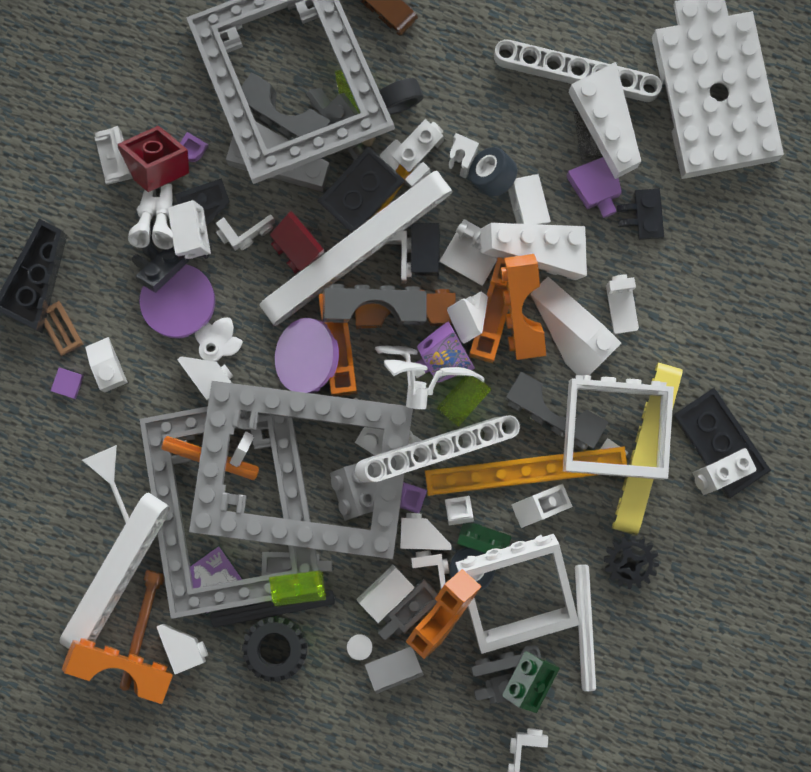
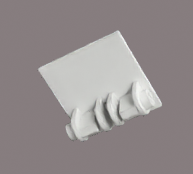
M464 219L458 226L453 239L439 262L483 286L497 262V258L481 253V228Z

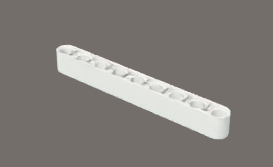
M438 171L432 172L266 297L259 306L274 326L282 323L322 293L325 288L335 283L392 238L445 200L452 193V189Z

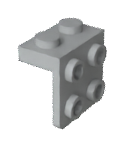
M357 464L349 465L330 473L331 485L336 492L339 511L343 515L344 521L373 512L377 482L360 481L355 475ZM370 464L367 470L369 476H372L374 468Z

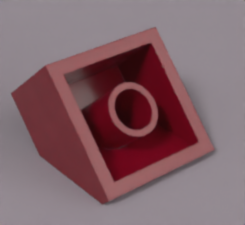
M156 126L118 144V149L134 181L147 192H151L189 174L188 149L160 126Z
M292 211L285 216L270 234L273 240L270 245L278 255L285 254L289 259L286 264L295 274L301 272L325 254L321 245Z

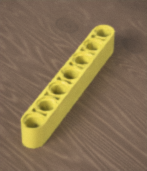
M657 363L655 368L657 372L652 381L667 382L666 386L674 387V406L683 370ZM650 395L649 401L645 404L642 415L643 423L642 426H639L635 440L637 445L635 450L632 451L629 465L657 467L661 396ZM625 477L622 488L624 492L618 502L615 513L617 518L612 524V529L638 535L654 479Z

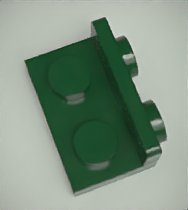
M469 522L463 523L456 544L486 553L491 549L509 547L511 536Z
M525 651L503 692V697L519 708L537 713L560 667Z

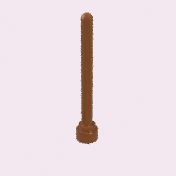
M146 570L143 580L146 581L145 586L147 588L129 654L139 656L156 590L160 588V585H163L165 580L163 573H156V571ZM126 671L123 672L120 688L123 691H127L130 688L132 681L131 675Z

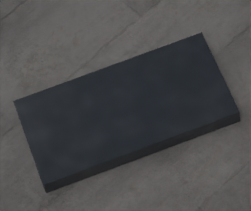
M712 388L672 415L706 466L744 448L747 449L756 467V471L722 487L729 499L771 471L715 388Z

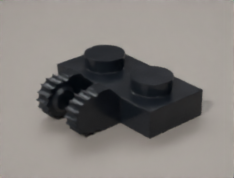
M660 188L635 190V204L617 205V212L636 211L637 219L619 220L618 227L637 226L639 240L664 238Z
M150 245L142 248L143 253L152 260L150 263L138 254L131 258L133 263L141 269L136 275L137 282L155 293L189 262V259H185V255H175L174 247L164 249L159 253L156 248Z

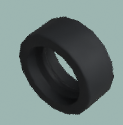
M415 78L399 80L379 90L390 115L407 110L423 100V93Z

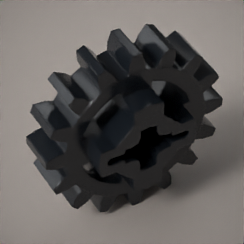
M632 533L631 539H627L624 534H622V541L620 542L613 539L614 548L607 546L606 552L610 555L604 556V562L610 563L605 566V572L612 571L610 580L612 581L617 578L618 586L621 587L623 583H627L628 589H631L632 584L635 583L638 588H641L643 580L648 584L651 583L649 575L656 576L657 571L653 567L659 566V560L654 559L658 556V551H651L653 543L645 544V536L637 540L635 533ZM632 546L639 547V548H641L642 550H641V551H638V550L634 549ZM622 549L623 553L621 557L616 558V560H614L618 551ZM632 557L635 565H631L627 558ZM647 562H649L646 570L643 573H641L640 570L642 566L646 565ZM621 572H625V573H627V574H629V575H631V576H626V575L622 574Z

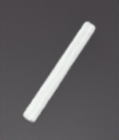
M576 565L575 580L579 621L581 684L583 691H595L596 678L589 566Z

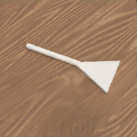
M117 445L85 458L83 461L110 484L125 523H127L129 516L114 482Z

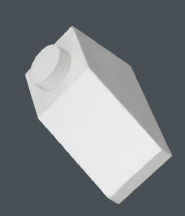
M109 337L85 347L91 370L101 391L108 392L128 383Z
M188 357L177 359L207 401H209L212 381L232 383L230 379L234 376L225 364L220 367L214 361Z
M560 484L512 504L520 527L523 528L572 507L564 485Z
M406 513V518H401L400 549L451 550V544L428 519L422 518V514Z
M166 624L156 626L174 674L206 662L205 656H208L203 641L198 642L196 637Z

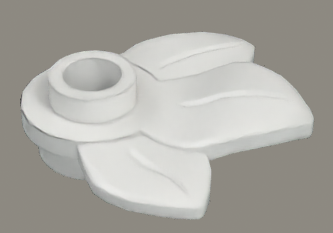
M221 318L215 321L213 325L208 322L206 326L204 325L195 332V338L200 344L199 354L203 360L216 362L222 356H232L239 351L243 341L237 337H232L234 327L231 318ZM210 346H214L215 350L213 352H208L207 348Z

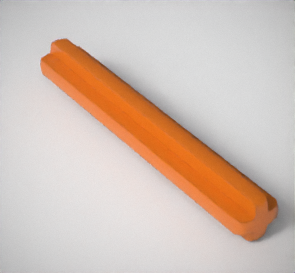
M170 436L164 438L162 450L200 462L202 447ZM227 456L225 471L251 480L256 479L259 471L258 466L242 461L236 467L230 464L232 457Z

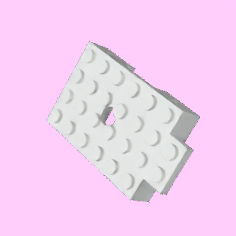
M725 0L675 1L673 5L678 25L656 29L652 36L661 83L666 86L674 123L672 136L681 179L778 161L784 153L753 11L728 16ZM717 83L725 85L729 92L728 98L724 101H717L715 98H712L710 96L712 85Z

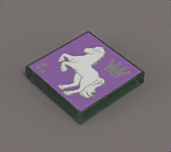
M220 544L190 565L193 588L244 579Z

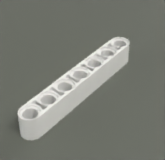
M505 39L496 45L494 53L495 62L503 68L573 84L610 65ZM501 50H508L512 56L503 58L499 52ZM530 55L535 58L536 62L528 64L523 58ZM555 61L559 64L560 68L552 70L548 67L547 63ZM617 66L620 79H628L631 83L630 87H623L625 97L644 102H651L657 98L662 88L661 80L657 76ZM579 67L583 70V74L580 76L574 75L571 69ZM643 85H652L655 89V92H646L643 88Z
M511 415L494 417L363 459L357 463L355 475L362 482L382 481L513 438L519 433L520 425L518 420ZM503 422H504L505 425H506V431H505V433H504L503 430H502V423H503ZM481 429L485 433L484 439L480 436ZM459 436L463 439L462 447L458 443ZM437 443L441 446L440 454L436 451ZM415 450L419 454V459L417 462L413 457ZM392 457L396 460L395 469L391 466ZM370 464L374 468L372 476H369L367 470Z
M146 493L140 499L62 633L60 644L69 649L72 640L80 642L81 638H85L95 642L170 512L169 505L150 493Z

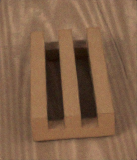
M58 301L50 305L47 313H50L67 347H62L47 318H45L44 326L60 355L64 356L84 344L61 302ZM58 308L76 342L72 343L54 312L55 309Z

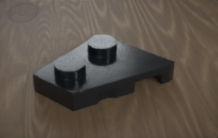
M222 178L174 194L178 204L193 200L202 206L206 226L230 203Z

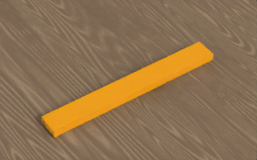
M625 446L573 453V461L627 465ZM564 454L425 471L428 496L596 476L598 474L563 472Z

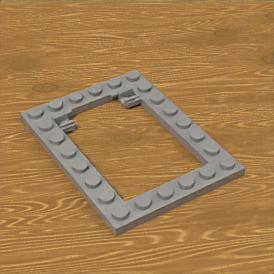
M231 0L186 17L253 184L395 129L339 0ZM310 5H313V6H314L313 8H310V9L307 8V7L310 6ZM287 7L288 10L296 7L302 24L319 18L360 114L266 149L227 53L243 47L237 32L238 29L243 28L242 24ZM229 37V40L222 42V39Z
M211 382L189 529L190 533L393 559L405 473L377 482L371 530L245 514L247 496L225 493L226 485H223L230 436L234 435L235 428L256 430L259 413L384 430L382 454L408 445L413 408L403 405L234 383ZM242 411L250 412V419H242ZM392 457L391 459V466L393 469H395L396 467V460L394 457ZM228 504L237 505L236 512L227 511Z
M208 406L139 419L151 495L170 506V512L157 534L171 619L323 591L316 549L288 546L292 571L193 588L174 469L175 464L191 462V459L179 455L172 456V453L161 448L166 436L188 443L189 440L195 439V435L204 434ZM242 411L241 418L250 419V412ZM259 413L257 429L251 430V434L254 437L252 441L255 450L272 447L283 518L311 522L293 418ZM269 430L270 438L263 439L262 431Z

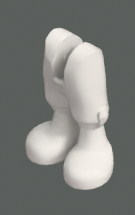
M171 184L161 186L160 197H156V189L151 192L144 190L141 203L137 208L140 220L129 231L128 241L131 245L138 248L148 246L151 235L150 222L152 217L156 215V222L152 232L154 244L161 249H170L174 246L172 231L167 225V220L170 219L168 208L172 207L173 202Z

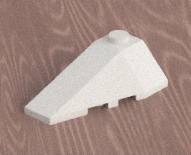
M549 277L540 284L539 288L530 294L565 364L576 375L589 376L621 344L602 323Z

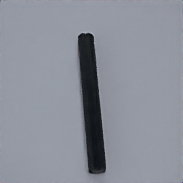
M326 590L212 612L210 620L213 627L231 625L334 605L335 597L332 590Z

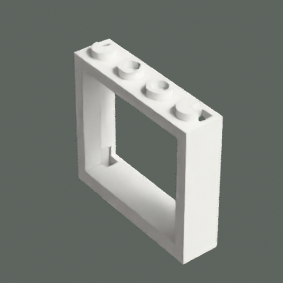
M576 375V379L569 380L563 472L668 479L674 387L666 386L667 382L651 381V385L641 384L639 379H626V383L616 382L614 377H601V381L591 380V376ZM577 389L661 396L657 467L573 461Z
M554 534L544 537L539 535L531 541H518L510 547L491 549L486 554L476 557L467 556L468 559L456 562L458 572L463 569L472 577L550 553L553 555L566 607L483 631L476 602L473 598L468 605V611L481 654L579 625L560 545Z

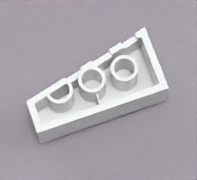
M614 62L571 84L568 93L614 178L617 179L636 169L641 163V157L617 64Z
M490 223L481 228L482 254L503 259L535 254L538 269L545 270L547 273L562 275L572 280H578L587 276L585 226Z

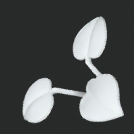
M386 345L375 347L378 354H401L406 359V362L384 360V365L393 376L407 371L408 392L406 407L426 409L428 395H433V389L441 376L467 375L474 376L484 382V377L472 370L460 367L440 368L436 372L429 388H427L425 382L415 381V370H427V366L411 362L410 354L417 355V350L405 346Z

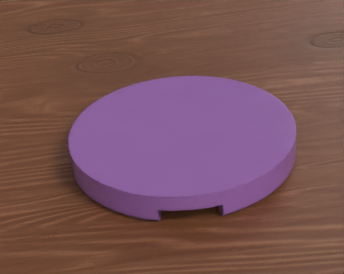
M186 264L156 293L143 286L140 294V308L145 321L157 333L170 338H185L197 332L209 322L215 308V293L208 278L197 268Z
M303 318L291 323L281 334L275 351L277 375L287 389L295 392L313 394L320 391V388L325 385L329 378L334 376L339 360L338 342L334 339L327 324L311 318Z

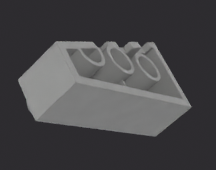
M256 122L266 149L290 141ZM233 135L226 157L228 166L248 171ZM320 158L271 178L323 192L330 166L329 162Z

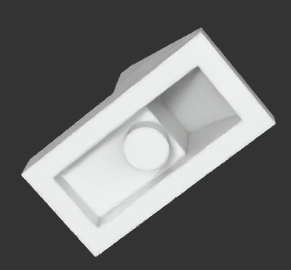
M482 291L467 299H461L447 308L449 317L460 341L463 343L482 334L488 296Z

